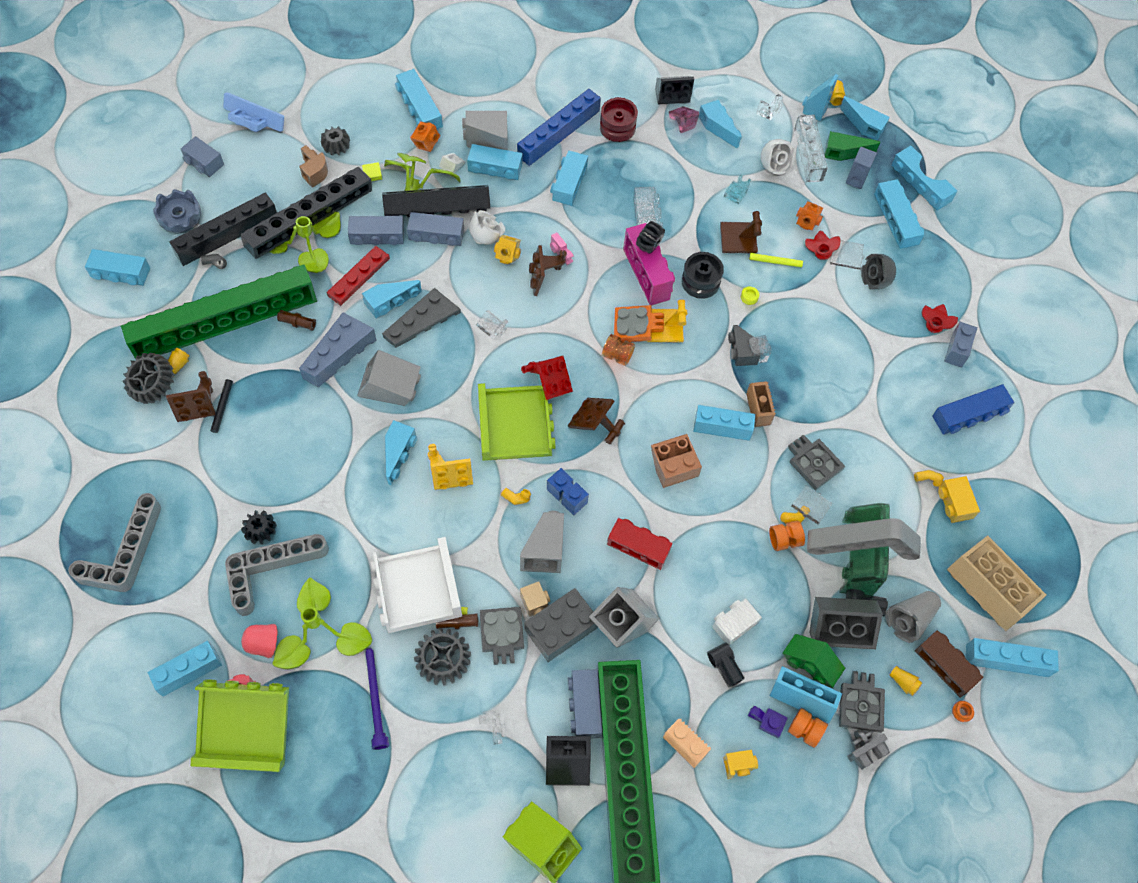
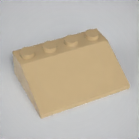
M986 536L947 569L951 576L966 589V592L1005 631L1022 619L1046 596L989 536Z

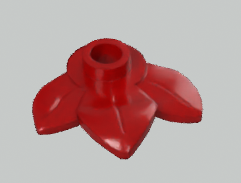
M819 231L814 239L808 238L805 240L807 249L814 252L815 256L821 260L829 259L832 256V252L839 249L841 243L840 236L829 239L823 231Z
M944 304L936 306L934 309L925 305L922 309V317L926 320V327L932 333H940L943 329H952L958 322V317L948 316Z

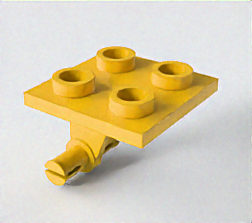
M678 300V309H652V313H664V325H662L664 326V331L652 333L651 341L647 342H684L683 326L687 324L686 316L688 314L687 309H685V300Z
M435 444L428 446V459L431 463L434 490H444L458 486L465 487L473 484L470 458L445 462L439 451H437Z

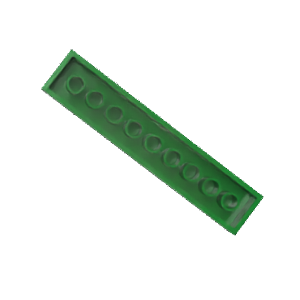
M304 264L210 296L202 297L192 302L184 303L174 308L166 309L153 315H148L135 321H129L120 326L125 342L136 359V356L142 357L143 353L149 354L151 352L162 355L174 351L176 348L180 349L277 316L280 310L289 312L315 303L317 298Z
M641 660L598 662L612 883H660Z

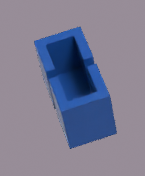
M560 468L547 480V490L558 501L562 499L561 504L574 516L588 503L589 494L577 482L573 485L574 479Z

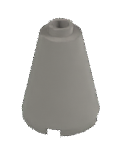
M926 591L892 605L886 611L887 625L889 627L892 626L896 630L894 634L905 642L912 643L920 639L941 607L940 597L932 591Z

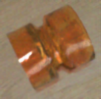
M610 334L601 355L610 360L615 358L617 363L626 366L634 352L635 344L627 340L622 342L620 337Z

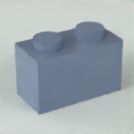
M196 136L181 148L183 160L188 165H193L199 173H204L208 177H211L224 165L221 154Z
M860 147L846 184L862 189L877 154L876 152Z
M961 321L958 323L952 333L944 362L963 367L970 356L978 327Z

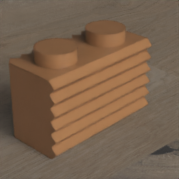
M768 382L749 384L750 386L746 394L750 412L755 414L754 427L771 425L776 413L774 412L775 409H773V399H771L772 396L770 395L771 392H769Z

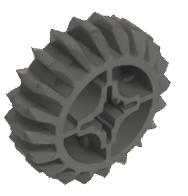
M150 352L149 354L143 353L142 357L136 356V361L130 360L131 366L126 367L128 371L123 374L126 379L122 381L125 384L124 389L129 397L143 404L155 403L156 400L161 401L162 395H167V390H172L170 384L174 383L171 379L175 376L172 372L174 368L163 356Z
M442 628L439 629V634H435V631L432 630V637L425 634L423 637L426 642H418L421 648L415 649V653L418 655L414 657V661L418 663L415 667L417 670H421V677L427 675V682L434 678V685H438L439 680H442V684L445 686L447 684L446 680L450 679V682L453 684L455 683L454 676L461 679L460 671L463 673L468 671L464 665H470L471 663L467 659L471 657V652L467 651L470 648L469 644H464V637L458 639V632L451 635V629H448L446 634L443 633ZM447 642L451 644L442 647L439 646L437 643ZM431 648L433 650L434 656L431 659V662L427 665L426 655L429 649ZM458 649L460 658L458 663L454 665L451 657L455 654L454 651ZM438 652L439 654H446L447 661L445 659L442 660V658L440 660ZM445 667L448 671L439 672L433 669Z

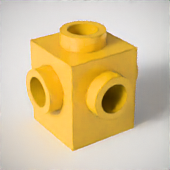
M507 235L501 236L499 242H496L494 247L495 258L500 259L499 262L504 264H510L519 259L521 240Z

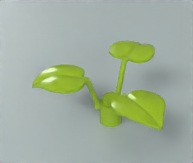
M397 153L405 163L412 161V166L395 160L384 161V167L387 165H398L406 170V186L404 191L423 189V185L432 173L448 174L457 179L459 183L461 181L460 177L451 171L431 168L420 184V180L414 178L415 163L418 161L426 164L425 160L416 156Z
M335 212L313 226L308 217L301 216L297 218L290 240L269 252L274 254L286 252L288 249L287 244H292L297 232L300 237L306 238L309 250L299 255V266L305 264L307 272H323L329 263L328 254L321 248L312 251L309 236L312 231L315 235L320 234L323 238L336 236L341 229L339 212Z
M309 577L302 586L297 598V608L301 613V619L305 623L302 625L303 640L296 635L283 638L277 645L272 665L280 669H294L303 665L308 660L311 654L310 648L305 645L308 628L316 629L323 625L335 636L339 637L336 641V647L341 654L346 656H354L371 645L372 637L364 626L355 622L344 624L341 633H338L321 618L318 611H323L328 607L331 601V594L325 586Z

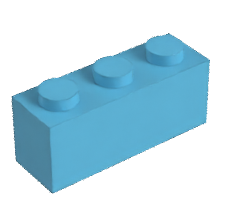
M472 144L467 159L468 171L518 180L522 168V153Z
M568 150L566 157L563 156L561 161L562 168L561 170L558 169L556 183H552L550 193H553L552 201L570 206L573 205L587 169L588 155Z
M96 249L91 250L85 265L90 277L96 280L105 279L115 283L123 282L144 286L150 270L145 257Z
M698 405L693 432L750 441L754 431L755 414Z
M206 641L147 673L155 691L163 697L222 666V663L215 648L209 641Z
M782 666L769 696L800 710V708H803L811 713L812 716L830 723L838 708L842 693Z

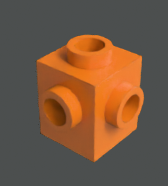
M420 121L410 138L418 149L431 152L440 134L434 124Z
M807 201L805 206L800 207L796 217H798L796 224L800 225L803 229L813 230L822 221L823 216H821L823 207Z

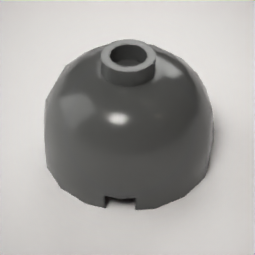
M870 254L865 259L867 260L866 264L862 265L861 277L864 285L868 284L869 289H884L891 285L896 277V265L893 259L885 254Z

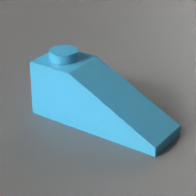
M833 75L814 89L809 97H805L802 104L804 106L803 114L821 121L827 111L839 75Z

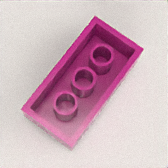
M646 223L626 228L623 250L649 305L652 306L670 300L675 277L673 272H670L668 269L666 258L661 255L660 246H657L649 254L639 249L636 245L639 233H641Z

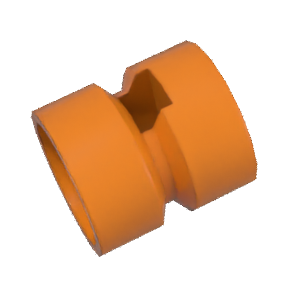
M799 521L788 522L785 526L778 524L769 528L771 544L775 551L786 550L789 546L791 548L800 547L805 544L804 530Z
M800 708L788 729V733L796 738L803 737V741L806 744L815 748L825 733L828 724L819 718L813 719L811 713Z

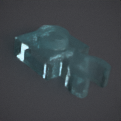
M742 174L738 177L737 183L733 181L724 193V197L737 204L746 195L751 182L750 178L746 182L742 181Z

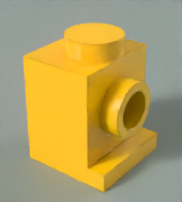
M752 750L726 753L723 757L727 779H732L736 773L738 777L750 775V771L753 769H758V760L756 755L753 756Z

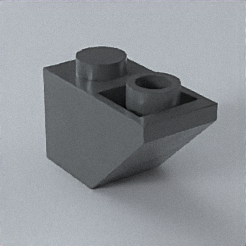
M733 325L731 332L728 334L729 343H732L731 358L735 360V366L758 365L761 356L758 339L738 325Z

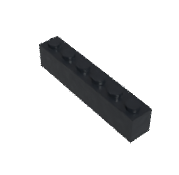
M488 185L382 193L384 216L406 215V217H410L411 212L434 215V212H441L442 215L452 214V211L469 213V210L476 209V212H478L479 210L487 211L490 208Z
M265 192L169 241L182 266H185L201 256L241 237L240 234L244 233L247 229L277 213L275 204Z

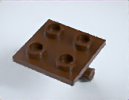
M759 211L752 213V222H720L722 253L758 252L757 236L762 234V220L760 219Z
M538 245L537 251L533 253V262L529 264V273L532 274L530 288L533 289L534 296L538 295L545 277L544 270L550 268L561 270L562 265L566 262L567 252L565 250H560L557 256L543 255L542 245Z
M205 371L198 373L200 383L197 390L166 395V399L177 422L215 415L216 411L211 401V394L213 393L212 381Z
M587 397L567 426L573 429L595 431L597 426L601 424L610 432L604 441L607 444H612L615 437L621 434L620 430L625 425V422L618 419L614 426L606 416L615 402L613 399Z

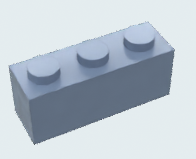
M411 212L407 227L408 239L415 242L422 241L432 244L461 246L464 233V218Z
M349 216L348 237L350 244H404L403 216Z
M598 669L574 670L571 677H568V690H572L573 698L569 699L570 712L574 711V720H570L571 733H575V736L601 738L602 724Z

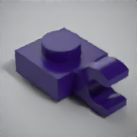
M753 706L748 713V717L761 723L759 729L776 738L781 736L788 719L770 708L764 712L760 708Z

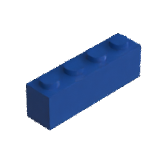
M1004 384L938 407L932 417L943 435L947 433L954 434L963 427L967 426V428H970L982 420L987 422L996 415L1003 416L1009 413L1010 408L1015 402Z

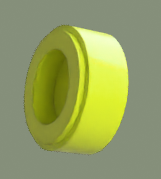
M745 287L741 293L742 302L747 305L757 303L759 291L755 287Z

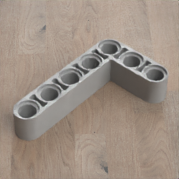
M144 493L137 499L112 566L77 560L69 566L68 572L70 576L82 585L118 592L129 591L135 582L161 510V506L156 498L150 493ZM152 503L150 507L145 508L147 504ZM146 521L145 524L139 526L141 522ZM139 539L136 544L132 545L133 541ZM132 558L129 563L125 564L127 559ZM81 570H85L83 574L78 576ZM105 573L103 578L98 579L101 574ZM125 577L121 583H118L120 578Z
M890 518L808 531L807 552L810 554L821 555L889 546L903 559L916 560L920 558V536L900 519Z
M314 534L229 555L225 561L231 603L237 613L247 616L254 610L255 604L250 575L325 557L329 551L325 538L320 534ZM316 544H323L321 548L314 549ZM302 548L300 553L294 554L296 549ZM277 553H282L280 558H273ZM262 558L259 563L253 564L255 559ZM236 563H241L238 568L233 569ZM239 582H244L242 587L236 588ZM247 600V604L245 606L239 607V604L242 601Z

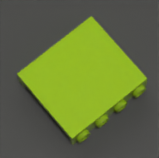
M485 383L478 384L482 461L552 456V449H556L555 437L551 438V432H554V422L549 418V415H552V403H548V400H546L542 385L486 389Z
M206 679L195 687V690H199L195 754L191 757L190 766L280 772L285 766L289 687H283V684L272 683L269 686H261L259 682H248L247 685L239 684L238 681L217 683V680Z

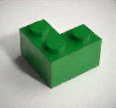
M795 634L782 653L792 668L804 669L812 676V680L830 688L835 686L846 669L828 643Z

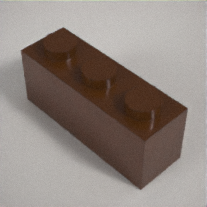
M938 630L915 650L959 698L967 694L984 678L980 674V670L975 665L970 664L964 654L949 642L945 634L940 633Z

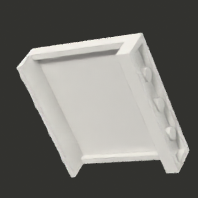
M446 537L438 538L439 545L387 557L378 558L376 552H373L374 561H371L372 572L377 573V578H374V585L376 591L380 590L377 602L378 607L383 608L380 620L382 626H386L388 633L462 617Z

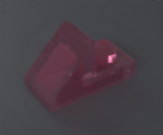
M682 106L669 111V116L671 119L677 120L680 133H684L695 128L699 111Z

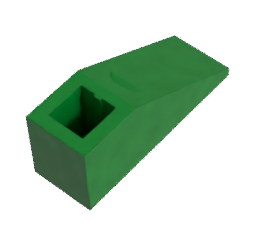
M830 131L826 142L824 158L837 161L856 158L860 147L877 152L880 141Z

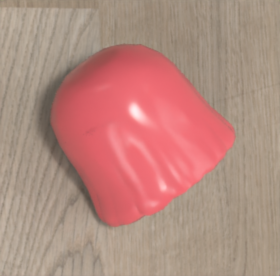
M251 625L247 627L241 639L244 651L249 654L272 658L277 643V625Z

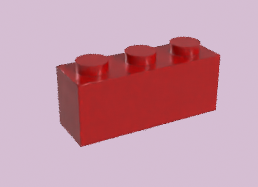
M620 518L617 519L607 540L608 546L659 570L662 569L673 545L668 538L654 535L649 529L639 528L630 520H622Z

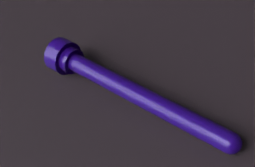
M367 648L365 655L375 732L373 739H371L373 750H381L389 747V738L386 736V733H383L374 651L372 648Z

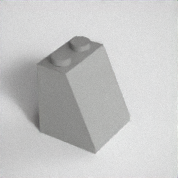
M466 111V118H462L463 140H467L468 148L475 144L508 150L507 111Z
M378 350L367 363L357 396L405 406L409 401H413L416 395L414 388L421 378V374H419L420 366Z
M549 511L542 514L520 553V571L561 573L564 513Z
M617 587L589 616L617 648L647 633L660 619L633 589Z

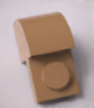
M305 145L300 148L305 163L299 167L302 178L313 188L327 177L328 168L324 154L321 152L317 155L315 150H311Z

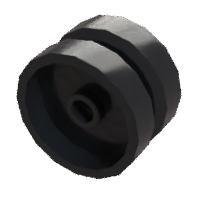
M697 252L688 257L682 274L684 290L690 296L700 299L709 298L716 294L724 273V266L721 260L709 252Z

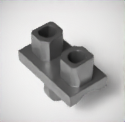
M861 730L855 731L854 736L856 739L851 741V744L854 747L858 745L861 747L847 757L850 762L855 760L861 769L866 768L873 763L867 753L868 751L872 750L878 760L890 753L884 742L887 740L886 735L882 734L869 742L868 739L872 737L870 731L865 734Z

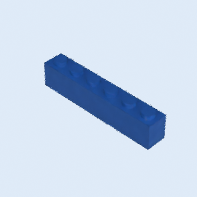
M588 88L518 142L517 152L522 153V161L528 166L532 165L600 112L601 97Z

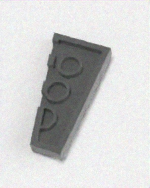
M433 288L382 333L383 338L397 348L415 338L417 334L432 329L431 327L435 324L447 321V318L454 314L455 316L461 313V309L436 288Z

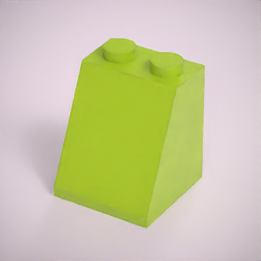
M532 801L522 809L520 816L513 824L508 826L505 834L502 836L510 847L551 883L557 882L582 850L580 844L567 828Z

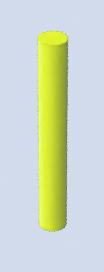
M750 253L749 260L801 268L803 266V260Z

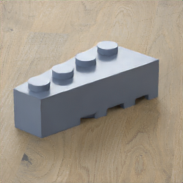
M343 312L299 367L302 378L319 388L336 374L340 367L346 366L351 358L357 353L363 352L367 345L373 344L376 341L374 328Z

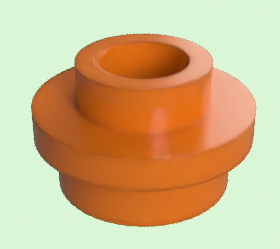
M958 701L954 704L952 713L958 721L968 722L974 717V708L966 701ZM960 709H963L966 714L962 715Z

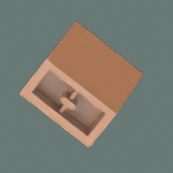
M687 434L651 445L656 473L663 488L699 477L702 466Z

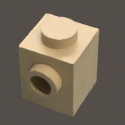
M539 581L520 588V597L529 617L536 615L548 606V602H550L548 592L542 590Z

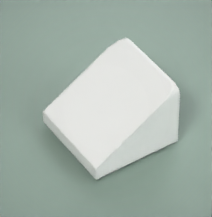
M451 153L442 156L439 167L455 173L465 164V161L456 154Z

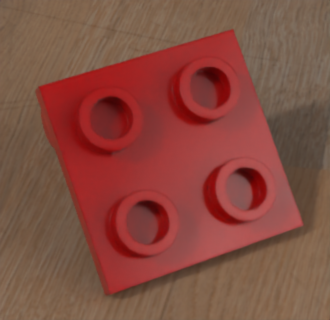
M564 355L539 362L532 361L528 365L521 367V371L524 374L527 372L539 374L546 400L573 392Z

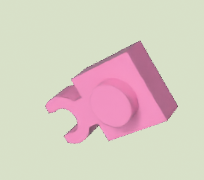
M557 232L551 235V250L558 255L560 250H565L567 252L565 257L566 265L572 263L574 255L567 249V244Z

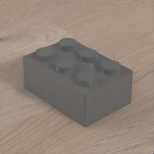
M576 588L524 622V630L547 662H550L589 635L598 626L589 618L593 611Z
M815 597L809 633L812 639L826 642L830 647L876 650L883 613L878 601Z

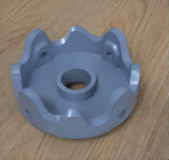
M174 189L168 196L158 194L156 197V206L153 212L158 224L163 229L169 232H183L194 227L199 221L201 208L192 191L187 189L186 192ZM177 211H183L180 215H174Z

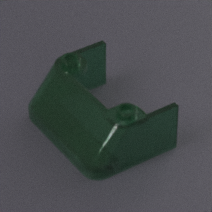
M887 503L853 506L845 511L842 522L854 524L890 519V506ZM889 546L849 551V563L842 569V579H845V583L840 588L839 593L846 594V591L849 589H858L864 591L867 595L873 596L888 576Z

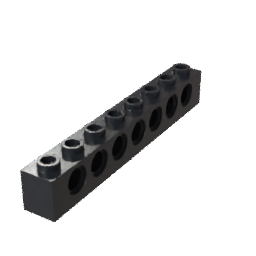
M359 166L348 171L329 184L306 195L303 199L275 213L270 218L247 229L244 233L240 234L243 246L255 259L261 257L290 240L297 218L301 216L308 217L313 226L371 192V178Z

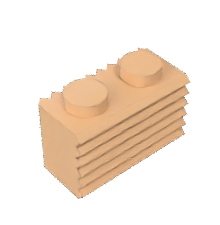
M678 719L663 736L693 768L711 750V747H707V743H704V740H701L698 734H694V731H691V728H688V725H685V722H682L681 719Z

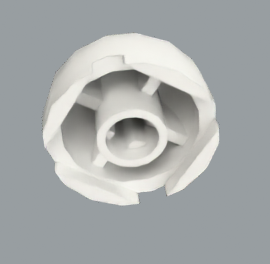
M774 139L765 144L761 152L763 167L773 174L781 175L786 173V169L791 167L795 160L796 151L792 147V143L782 139Z
M479 210L478 213L475 211L470 219L469 231L476 243L490 245L496 243L503 236L505 226L502 222H496L495 219L497 217Z

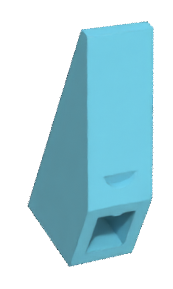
M844 96L840 110L862 135L877 141L885 130L890 118Z
M716 100L701 105L698 117L704 127L735 148H738L742 138L741 132L737 130L733 119L728 116L725 107L720 101Z
M413 280L377 284L362 293L364 304L373 316L378 318L387 314L391 309L401 306L410 298L418 296L422 292L421 282Z
M393 420L385 435L386 477L389 485L399 477L400 467L402 463H406L409 456L408 452L411 447L415 446L417 441L415 428Z

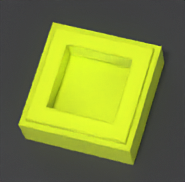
M379 162L362 165L363 171L371 178V181L382 180Z

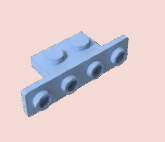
M228 92L224 93L223 108L231 111L228 113V120L235 122L236 125L247 127L254 132H258L265 127H270L279 132L283 131L284 115Z

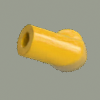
M925 470L914 473L916 482L933 480V485L936 487L943 483L944 476L935 471Z
M505 488L501 496L512 504L518 505L527 503L530 500L531 492L523 489L520 493L515 494L508 488Z
M801 507L797 513L783 512L780 520L785 524L793 521L802 523L809 514V510Z

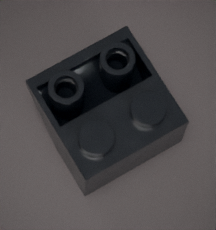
M694 77L657 78L655 92L658 105L690 103Z
M547 736L546 785L589 786L591 736Z

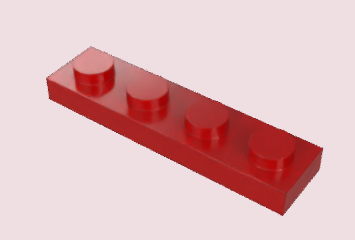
M375 246L326 292L327 296L341 306L390 259L389 254Z

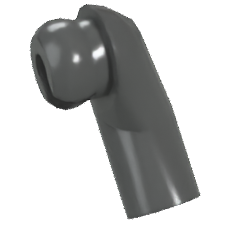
M219 254L201 256L202 265L213 264L219 269H223L227 265L225 258Z

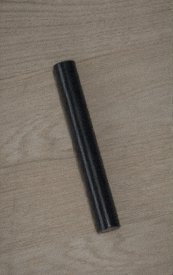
M230 379L225 380L210 430L213 433H218L233 384V381Z

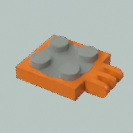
M651 305L615 307V343L651 341L652 333L664 331V326H662L664 325V313H652Z

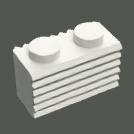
M747 599L741 602L740 600L735 601L729 607L730 611L726 614L721 612L714 618L713 629L729 645L762 619Z

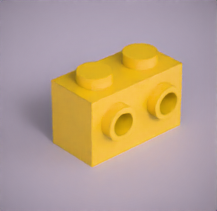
M967 476L944 480L939 486L938 494L943 499L945 513L950 518L951 523L974 519L979 514L980 509Z

